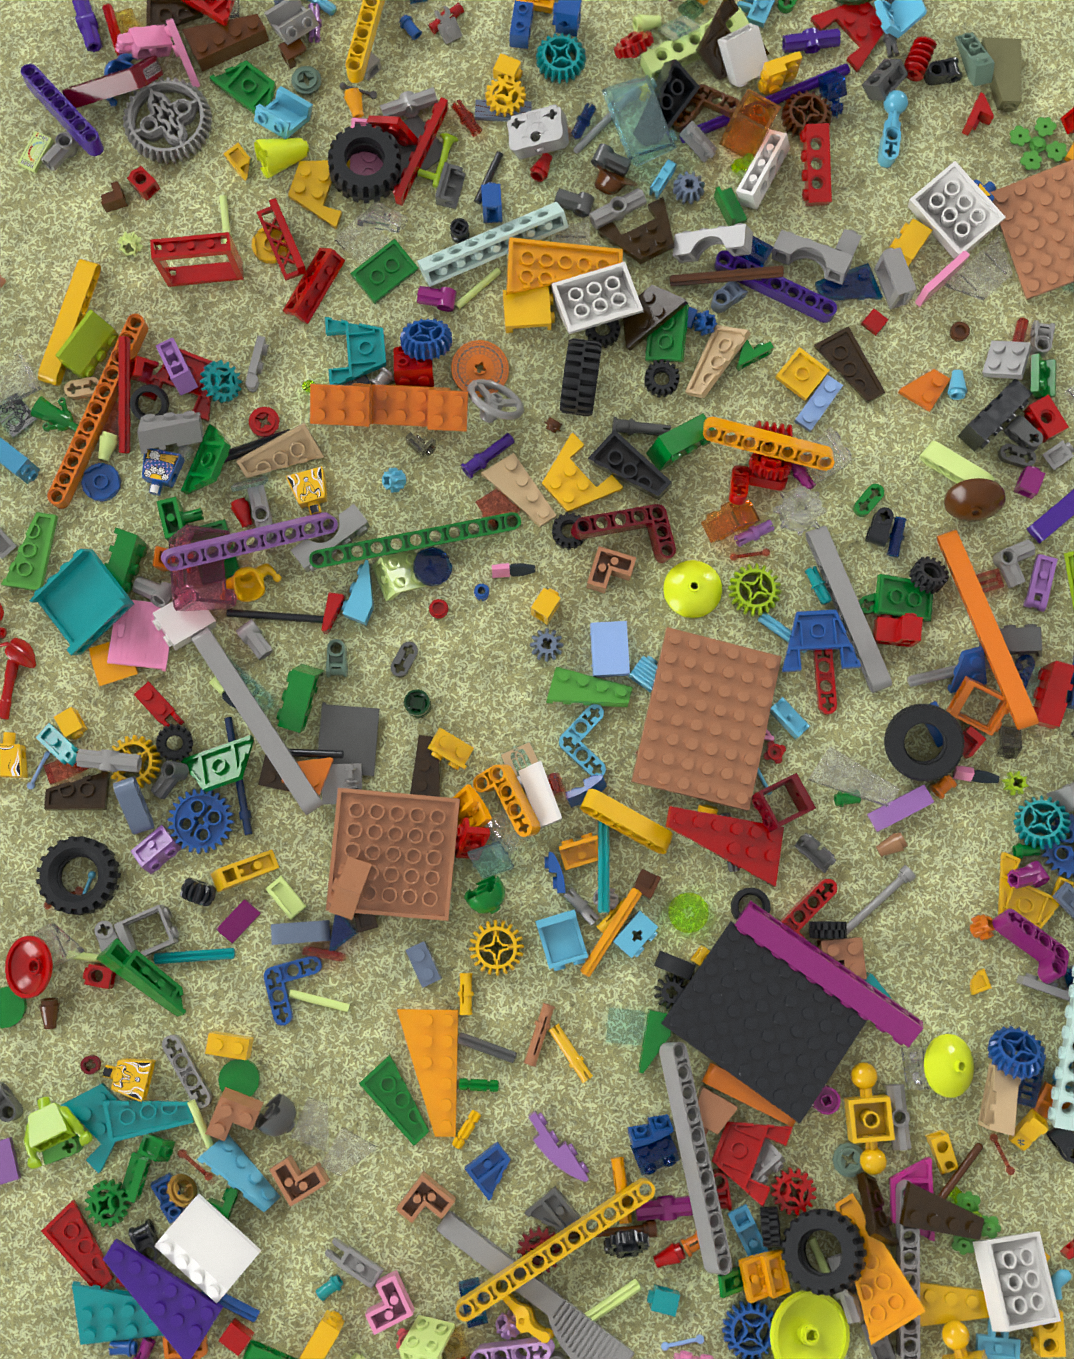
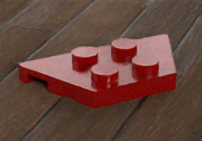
M181 0L223 26L227 25L235 0Z

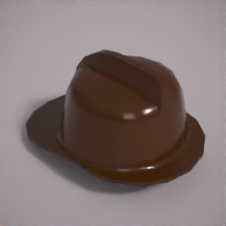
M597 165L599 173L594 186L601 192L614 195L626 184L637 186V183L632 179Z

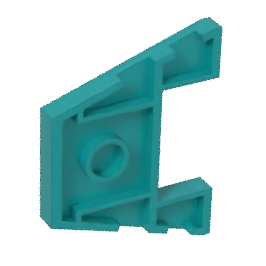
M325 317L326 335L346 334L348 367L328 369L329 384L342 385L387 366L384 329L382 327L361 323L357 325L348 323L346 320L337 321L332 320L331 317Z
M104 1083L61 1104V1106H67L75 1117L101 1143L86 1159L97 1173L103 1170L116 1143L109 1142L102 1101L120 1100Z

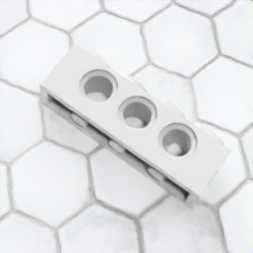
M769 130L736 190L740 205L757 209L790 150L786 133Z

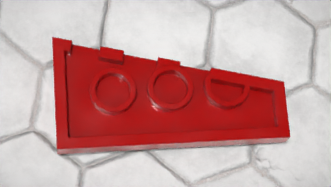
M75 1199L72 1200L41 1232L89 1286L98 1285L103 1289L115 1276L103 1260L104 1255Z

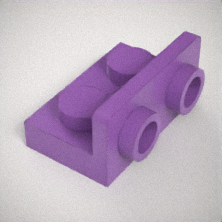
M163 825L159 826L131 850L141 868L150 874L159 870L164 863L182 849L180 844H176L173 837L170 836L171 834Z

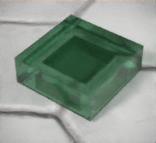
M686 0L678 7V11L689 22H692L704 12V8L697 0Z

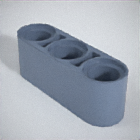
M133 776L113 783L114 792L133 835L154 829L152 816L136 778Z
M330 920L271 924L272 945L331 941Z

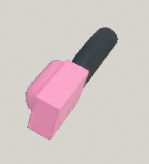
M509 563L492 565V578L524 576L535 573V565L515 563L509 565Z
M956 766L953 772V779L970 782L972 780L978 783L999 782L998 775L988 771L974 770L972 767Z

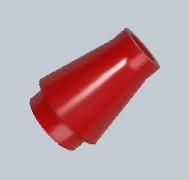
M549 153L542 154L531 167L530 176L533 180L543 182L547 179L553 159Z
M245 497L232 501L230 509L240 522L242 528L252 525L249 501H246Z
M673 1242L654 1255L653 1259L657 1268H660L662 1266L682 1263V1260L686 1259V1255L680 1242L676 1244Z

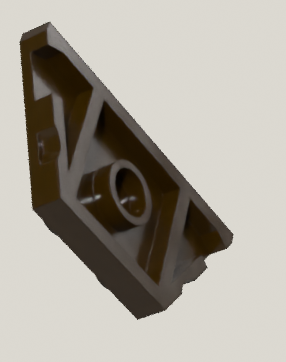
M654 285L648 287L638 296L643 312L623 318L627 349L631 351L685 307L688 302L684 298Z

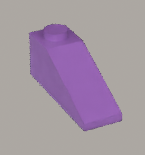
M172 337L156 345L168 374L180 395L197 388L198 385L174 338Z

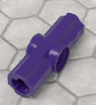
M72 0L77 15L75 16L76 23L83 36L87 51H100L103 46L98 32L99 25L92 11L90 0Z
M808 28L802 33L783 35L782 37L784 53L805 51L806 54H812L820 51V49L839 47L841 44V33L838 29L818 31L817 28Z

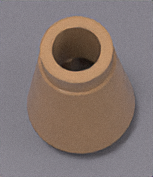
M894 832L875 847L880 856L883 857L904 851V848L908 847L901 832L897 834Z

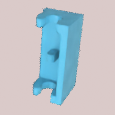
M784 697L770 708V713L794 739L800 737L810 727Z

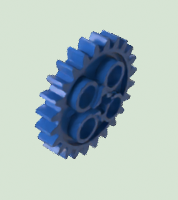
M201 788L199 794L197 789H193V795L186 791L185 799L180 796L178 797L180 804L173 803L176 810H169L174 816L167 819L173 822V825L169 826L168 829L175 831L170 836L178 837L175 841L176 844L183 842L182 849H186L189 846V852L193 853L195 848L197 854H201L202 849H204L205 853H209L210 847L213 850H217V843L223 846L222 839H229V836L226 834L227 831L233 832L229 828V824L235 823L229 820V817L233 816L234 813L228 812L232 807L231 805H224L227 801L226 798L219 800L220 793H216L213 796V790L208 791L206 794ZM197 802H201L203 808L197 813L194 810V806ZM211 805V810L207 812L208 807ZM217 812L219 814V821L212 823L211 816ZM199 817L203 818V821H205L203 825L199 824ZM186 819H190L191 827L185 830L183 822ZM206 829L208 837L202 841L200 839V832Z
M1073 813L1068 818V820H1071V825L1068 826L1070 828V838L1068 840L1059 839L1061 843L1068 845L1074 842ZM1057 818L1054 819V825L1051 824L1053 832L1060 823ZM1054 842L1052 843V849L1048 845H1044L1045 853L1041 857L1048 858L1044 863L1045 865L1052 864L1050 871L1058 869V876L1064 872L1066 879H1069L1071 874L1074 877V851H1072V847L1058 846ZM1058 849H1063L1066 852L1065 859H1060L1057 856Z

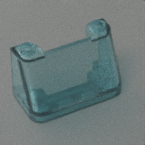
M649 75L618 83L602 90L625 153L635 167L677 148L675 143L678 140L674 129L670 130L667 126L655 95V89L658 88L654 77L650 78Z

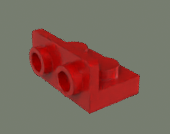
M464 817L461 825L459 824L457 828L455 857L479 859L489 839L490 829L471 827L469 818Z

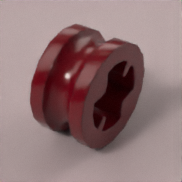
M95 1055L85 1057L80 1063L81 1071L87 1075L98 1072L101 1068V1060ZM92 1059L96 1066L88 1070L89 1066L86 1067V1062H90Z

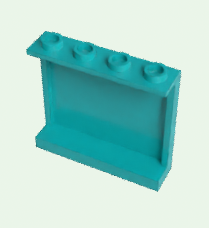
M93 549L77 550L73 554V558L69 562L62 564L60 570L55 575L50 576L47 579V583L34 592V596L29 600L31 603H39L70 644L66 650L71 656L83 654L134 605L133 601Z

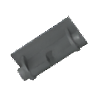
M805 833L794 846L801 854L814 863L817 868L826 873L830 865L832 866L837 861L834 858L835 855L825 847L821 850L817 849L821 843L812 834Z

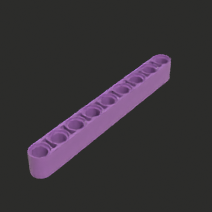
M327 512L317 513L169 548L162 553L161 560L168 570L177 571L330 534L337 529L338 522ZM330 519V524L323 527L324 521ZM311 523V529L304 531L305 525ZM293 528L292 533L289 536H285L286 530ZM273 532V538L266 540L267 534ZM254 537V542L251 545H247L248 538ZM230 542H235V547L228 550L227 545ZM210 547H216L213 554H207V550ZM196 551L194 558H187L189 552ZM176 556L174 563H167L169 557Z

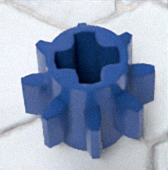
M709 310L695 314L697 318L695 321H692L695 328L694 331L700 332L701 336L713 333V328L717 325L715 315L709 314Z

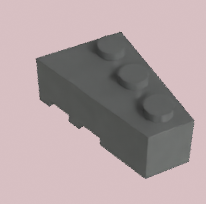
M1026 624L1021 628H1016V625H1005L1004 628H999L1010 655L1018 654V656H1025L1024 654H1036V657H1042L1041 627H1037V624Z

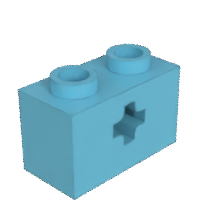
M638 911L615 937L613 942L630 958L633 956L638 957L645 949L643 944L647 940L651 942L658 934L656 931L658 926L641 911ZM640 930L641 940H632L634 936L632 932Z

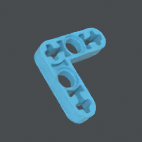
M598 704L589 706L559 738L560 748L590 776L604 775L606 771L605 764L581 742L603 718V708ZM591 709H598L599 717H593L590 720L593 725L590 726L589 722L582 717L585 715L588 718L591 715ZM577 723H585L587 726L586 732L578 733L575 728ZM563 738H572V745L576 746L578 743L580 747L571 754L569 751L572 748L569 745L563 746ZM580 750L586 751L588 754L587 760L579 761L576 757L577 752ZM591 757L595 759L592 761L595 766L601 765V774H593V767L590 765L588 768L584 766L590 761Z

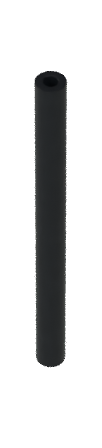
M227 609L226 612L227 617L323 623L324 618L323 615Z

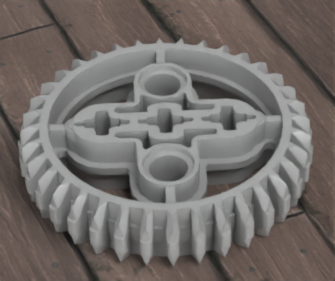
M160 77L158 82L156 80L153 81L152 84L140 88L139 92L134 90L135 97L129 96L130 102H126L127 109H124L123 127L132 147L140 155L143 154L146 159L149 157L153 162L157 160L159 163L164 159L165 163L168 164L169 160L176 163V159L179 158L183 162L184 156L190 159L189 154L191 152L196 155L195 149L201 150V144H206L205 138H209L208 132H211L212 129L211 108L203 93L198 91L196 86L193 87L190 82L186 84L183 79L179 82L176 77L173 81L169 77L164 81ZM163 93H179L191 98L193 101L189 102L186 99H178L171 103ZM148 101V109L151 114L141 120L140 128L136 130L135 122L138 112ZM199 111L200 122L193 136L188 139V133L184 126L193 122L196 112ZM165 137L169 145L173 147L157 148L146 144L143 140L147 139L154 142Z

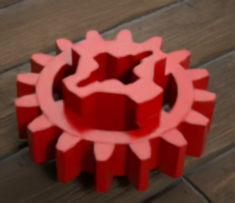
M633 31L621 38L620 43H617L613 49L616 58L621 59L624 57L625 59L631 57L633 59L646 52L647 47L652 46L651 44L654 43L651 31Z
M753 453L750 456L748 464L749 469H752V473H757L758 477H765L766 480L770 478L773 481H776L777 478L779 480H783V477L788 478L792 468L791 462Z
M788 1167V1173L780 1170L782 1176L775 1175L774 1178L777 1182L771 1183V1186L775 1188L774 1191L770 1192L772 1196L776 1197L773 1200L774 1204L780 1203L779 1209L783 1211L786 1208L788 1215L791 1214L792 1210L796 1215H799V1210L807 1212L805 1207L807 1205L812 1207L813 1205L810 1200L816 1199L812 1192L816 1191L817 1188L811 1186L814 1180L812 1178L807 1179L808 1173L803 1172L801 1174L799 1168H796L795 1172H793L792 1168ZM791 1178H800L802 1181L799 1180L798 1182L792 1181ZM784 1182L783 1191L780 1192L781 1185ZM789 1184H791L792 1187L796 1189V1196L798 1198L791 1194V1187ZM807 1191L806 1197L803 1200L804 1192ZM793 1201L796 1205H789L785 1202Z

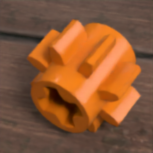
M983 914L971 919L973 924L970 925V931L975 938L987 940L994 936L992 931L995 928L993 927V919Z

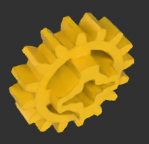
M505 75L504 79L498 76L497 82L492 79L491 85H487V92H485L486 105L490 106L491 112L496 110L497 116L500 113H503L504 117L507 116V113L513 116L514 111L519 113L520 107H524V101L526 100L525 87H521V81L515 82V77H512L510 80L507 75Z

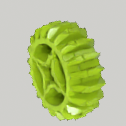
M758 563L754 565V569H752L751 564H748L746 569L740 567V573L735 571L733 574L735 578H731L729 581L733 585H729L728 590L734 592L729 593L728 597H735L731 604H739L736 608L737 611L743 607L744 615L750 610L752 617L755 615V611H757L759 616H762L763 611L769 613L770 608L774 609L776 607L774 602H779L780 600L776 595H780L782 591L776 588L780 587L781 583L774 582L778 576H771L772 569L767 573L765 565L761 569H759ZM748 576H757L754 582L741 581ZM763 579L767 582L770 593L762 586ZM757 584V592L751 597L753 594L751 592L752 588ZM739 587L747 593L746 601L742 598ZM755 598L768 599L762 604H752Z

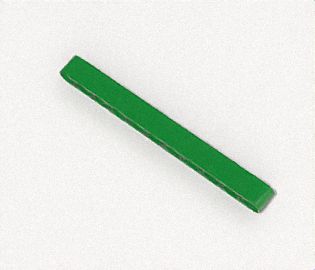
M509 512L319 549L310 554L309 562L312 567L321 569L516 530L521 525V518L517 513ZM509 516H512L516 519V525L514 527H510L507 524V518ZM493 520L497 523L495 531L488 528V521ZM470 524L477 525V534L469 532L468 527ZM450 528L458 529V538H452L449 535ZM436 531L439 533L440 540L438 542H433L430 539L431 532ZM411 536H419L421 539L420 545H412L410 542ZM393 539L401 541L402 546L400 549L395 550L391 547ZM373 543H380L382 545L380 553H374L371 550ZM356 546L361 547L363 550V554L360 557H355L351 553L352 549ZM336 550H340L344 555L340 561H335L332 558V553ZM316 554H321L324 557V561L320 565H316L312 561L313 556Z

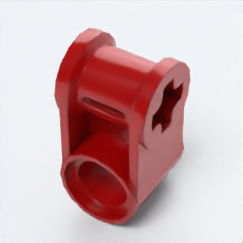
M714 1169V1178L717 1176L723 1177L722 1183L716 1185L720 1208L732 1211L728 1178L722 1170Z

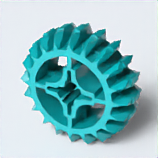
M563 32L560 36L554 33L553 38L547 36L546 41L542 40L541 46L537 48L536 65L539 68L540 74H544L545 79L551 77L552 83L557 79L559 85L562 80L568 83L569 78L574 81L576 76H580L581 70L585 68L586 56L585 48H582V42H578L577 37L571 39L570 33L567 36H564ZM571 52L574 54L576 58L575 61L571 60ZM547 55L551 56V64L546 59Z
M1041 795L1038 801H1036L1035 797H1032L1031 803L1025 800V807L1019 805L1018 810L1020 812H1015L1014 815L1017 819L1013 820V823L1016 825L1015 832L1019 833V839H1025L1024 843L1026 845L1032 842V848L1034 849L1037 847V844L1040 845L1041 850H1044V845H1048L1052 849L1053 842L1059 846V839H1066L1064 833H1070V828H1068L1071 825V820H1068L1070 814L1065 812V806L1059 807L1060 801L1057 800L1052 803V797L1045 801ZM1039 810H1048V812L1042 813ZM1031 814L1033 821L1026 828V818ZM1058 817L1060 823L1053 832L1051 824ZM1038 819L1039 821L1041 820V822H1046V826L1045 824L1043 825L1042 823H1038ZM1041 832L1044 833L1045 836H1039L1035 834Z

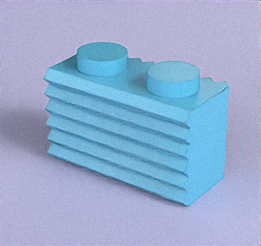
M642 656L628 677L651 693L657 669L656 664L658 662L650 656H647V658Z

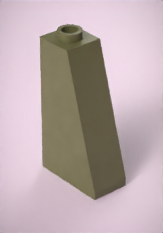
M984 37L981 44L995 62L992 83H989L997 110H1003L1004 112L1016 111L1022 102L1021 39Z

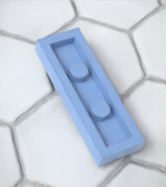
M827 375L794 422L808 432H811L843 385Z

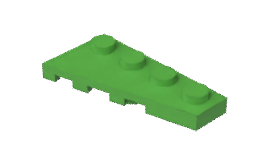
M36 512L25 534L26 538L23 544L20 545L17 551L18 554L8 569L9 573L1 583L2 586L36 591L43 587L58 516Z
M556 667L546 703L563 702V704L569 705L571 703H583V705L589 706L591 704H601V706L628 707L632 687Z

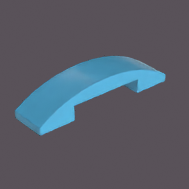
M747 1204L727 1213L748 1256L769 1251L767 1247L763 1246L762 1236Z

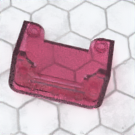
M185 525L171 536L169 548L229 535L230 532L228 530ZM232 542L227 545L228 550L231 548ZM210 547L207 550V554H213L216 547ZM196 551L189 552L187 558H194ZM176 556L169 557L170 564L176 561ZM224 559L177 571L170 570L173 607L176 611L231 609L236 606V594L232 589H226Z

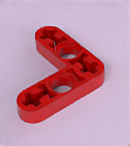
M736 465L733 467L730 476L728 499L732 504L744 505L748 496L749 485L781 491L786 488L788 478L783 477V480L777 478L776 481L770 478L766 480L765 477L758 478V474L752 473V469H749V467Z

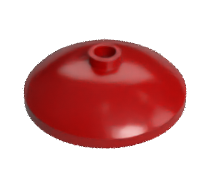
M23 936L13 943L7 954L5 975L10 989L21 998L37 997L46 989L53 972V959L47 944L37 936Z

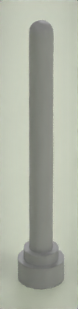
M631 84L626 89L625 97L574 147L575 153H580L630 102L639 99L642 92L636 85Z
M904 865L899 870L898 877L847 923V935L903 883L906 884L916 878V875L909 867Z

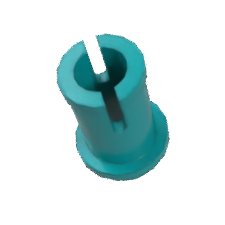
M332 1275L330 1280L315 1291L319 1299L324 1301L335 1291H340L344 1283L339 1275Z

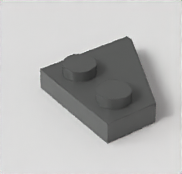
M556 1186L524 1212L526 1216L535 1217L541 1220V1223L553 1226L558 1231H562L581 1218Z

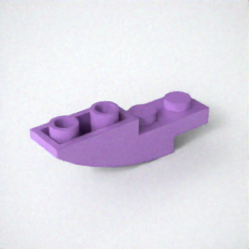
M536 1110L530 1113L528 1117L538 1131V1134L533 1137V1141L543 1154L565 1173L584 1182L588 1181L587 1173L590 1171L583 1161L579 1163L575 1157L578 1153L572 1144L568 1145L566 1141L558 1145L559 1139L553 1130L549 1132L545 1126L548 1122L542 1113L538 1114Z

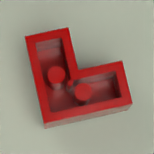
M905 613L899 619H894L891 615H880V617L874 620L873 637L876 644L912 648L921 641L923 617H917L915 613Z

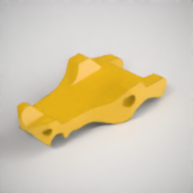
M498 1281L496 1283V1287L498 1289H503L500 1285L501 1281ZM513 1293L502 1299L513 1312L516 1318V1328L521 1333L529 1332L542 1343H547L550 1339L554 1338L555 1335L552 1328L545 1327L538 1322L532 1305L519 1301Z

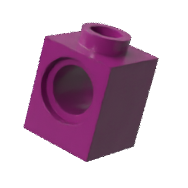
M1027 466L1021 471L1013 492L1032 499L1038 494L1046 473L1041 472L1037 467Z

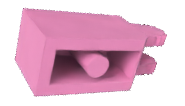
M165 25L129 28L128 33L117 36L115 50L120 54L131 53L137 60L153 55L166 57L170 55L173 43L167 36L164 29Z

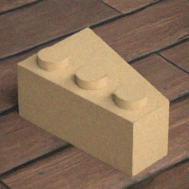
M989 1063L978 1125L992 1131L1014 1136L1018 1086L1021 1079L1017 1076L1013 1080L1012 1075L1008 1074L1005 1076L1004 1071H997V1065Z

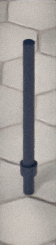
M232 717L224 718L228 742L234 741L236 736ZM242 779L235 783L240 806L239 818L242 820L244 834L247 836L253 834L250 821L252 815L251 810H248Z

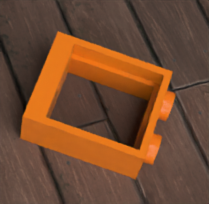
M965 676L946 709L953 717L991 736L994 732H998L1002 725V718L1009 713L1002 693L968 676ZM974 687L1001 700L987 725L960 712Z

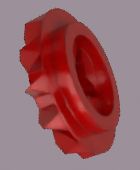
M259 407L249 417V427L257 436L266 437L274 434L279 429V416L270 407ZM268 417L267 421L270 425L261 427L262 424L259 420H265Z

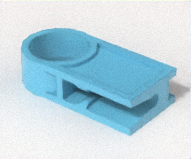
M669 159L666 161L652 183L649 195H652L654 192L655 198L658 199L677 167L675 162Z

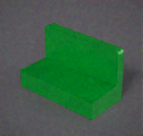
M720 186L716 187L714 199L727 225L734 226L737 223L747 222V217L732 187L721 190Z

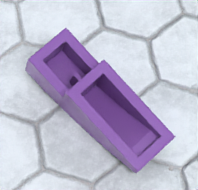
M924 784L868 813L867 816L876 832L934 803V800Z

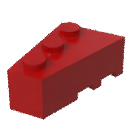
M1054 661L1039 670L1038 679L1040 682L1033 695V698L1036 699L1033 708L1039 721L1036 725L1050 729L1060 727L1068 704L1065 702L1067 691H1072L1073 684H1070L1074 672V665Z

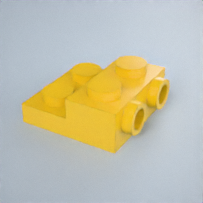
M800 51L764 62L763 69L760 72V80L758 81L760 93L763 92L764 95L776 93L782 89L784 81L788 83L796 78L802 60Z

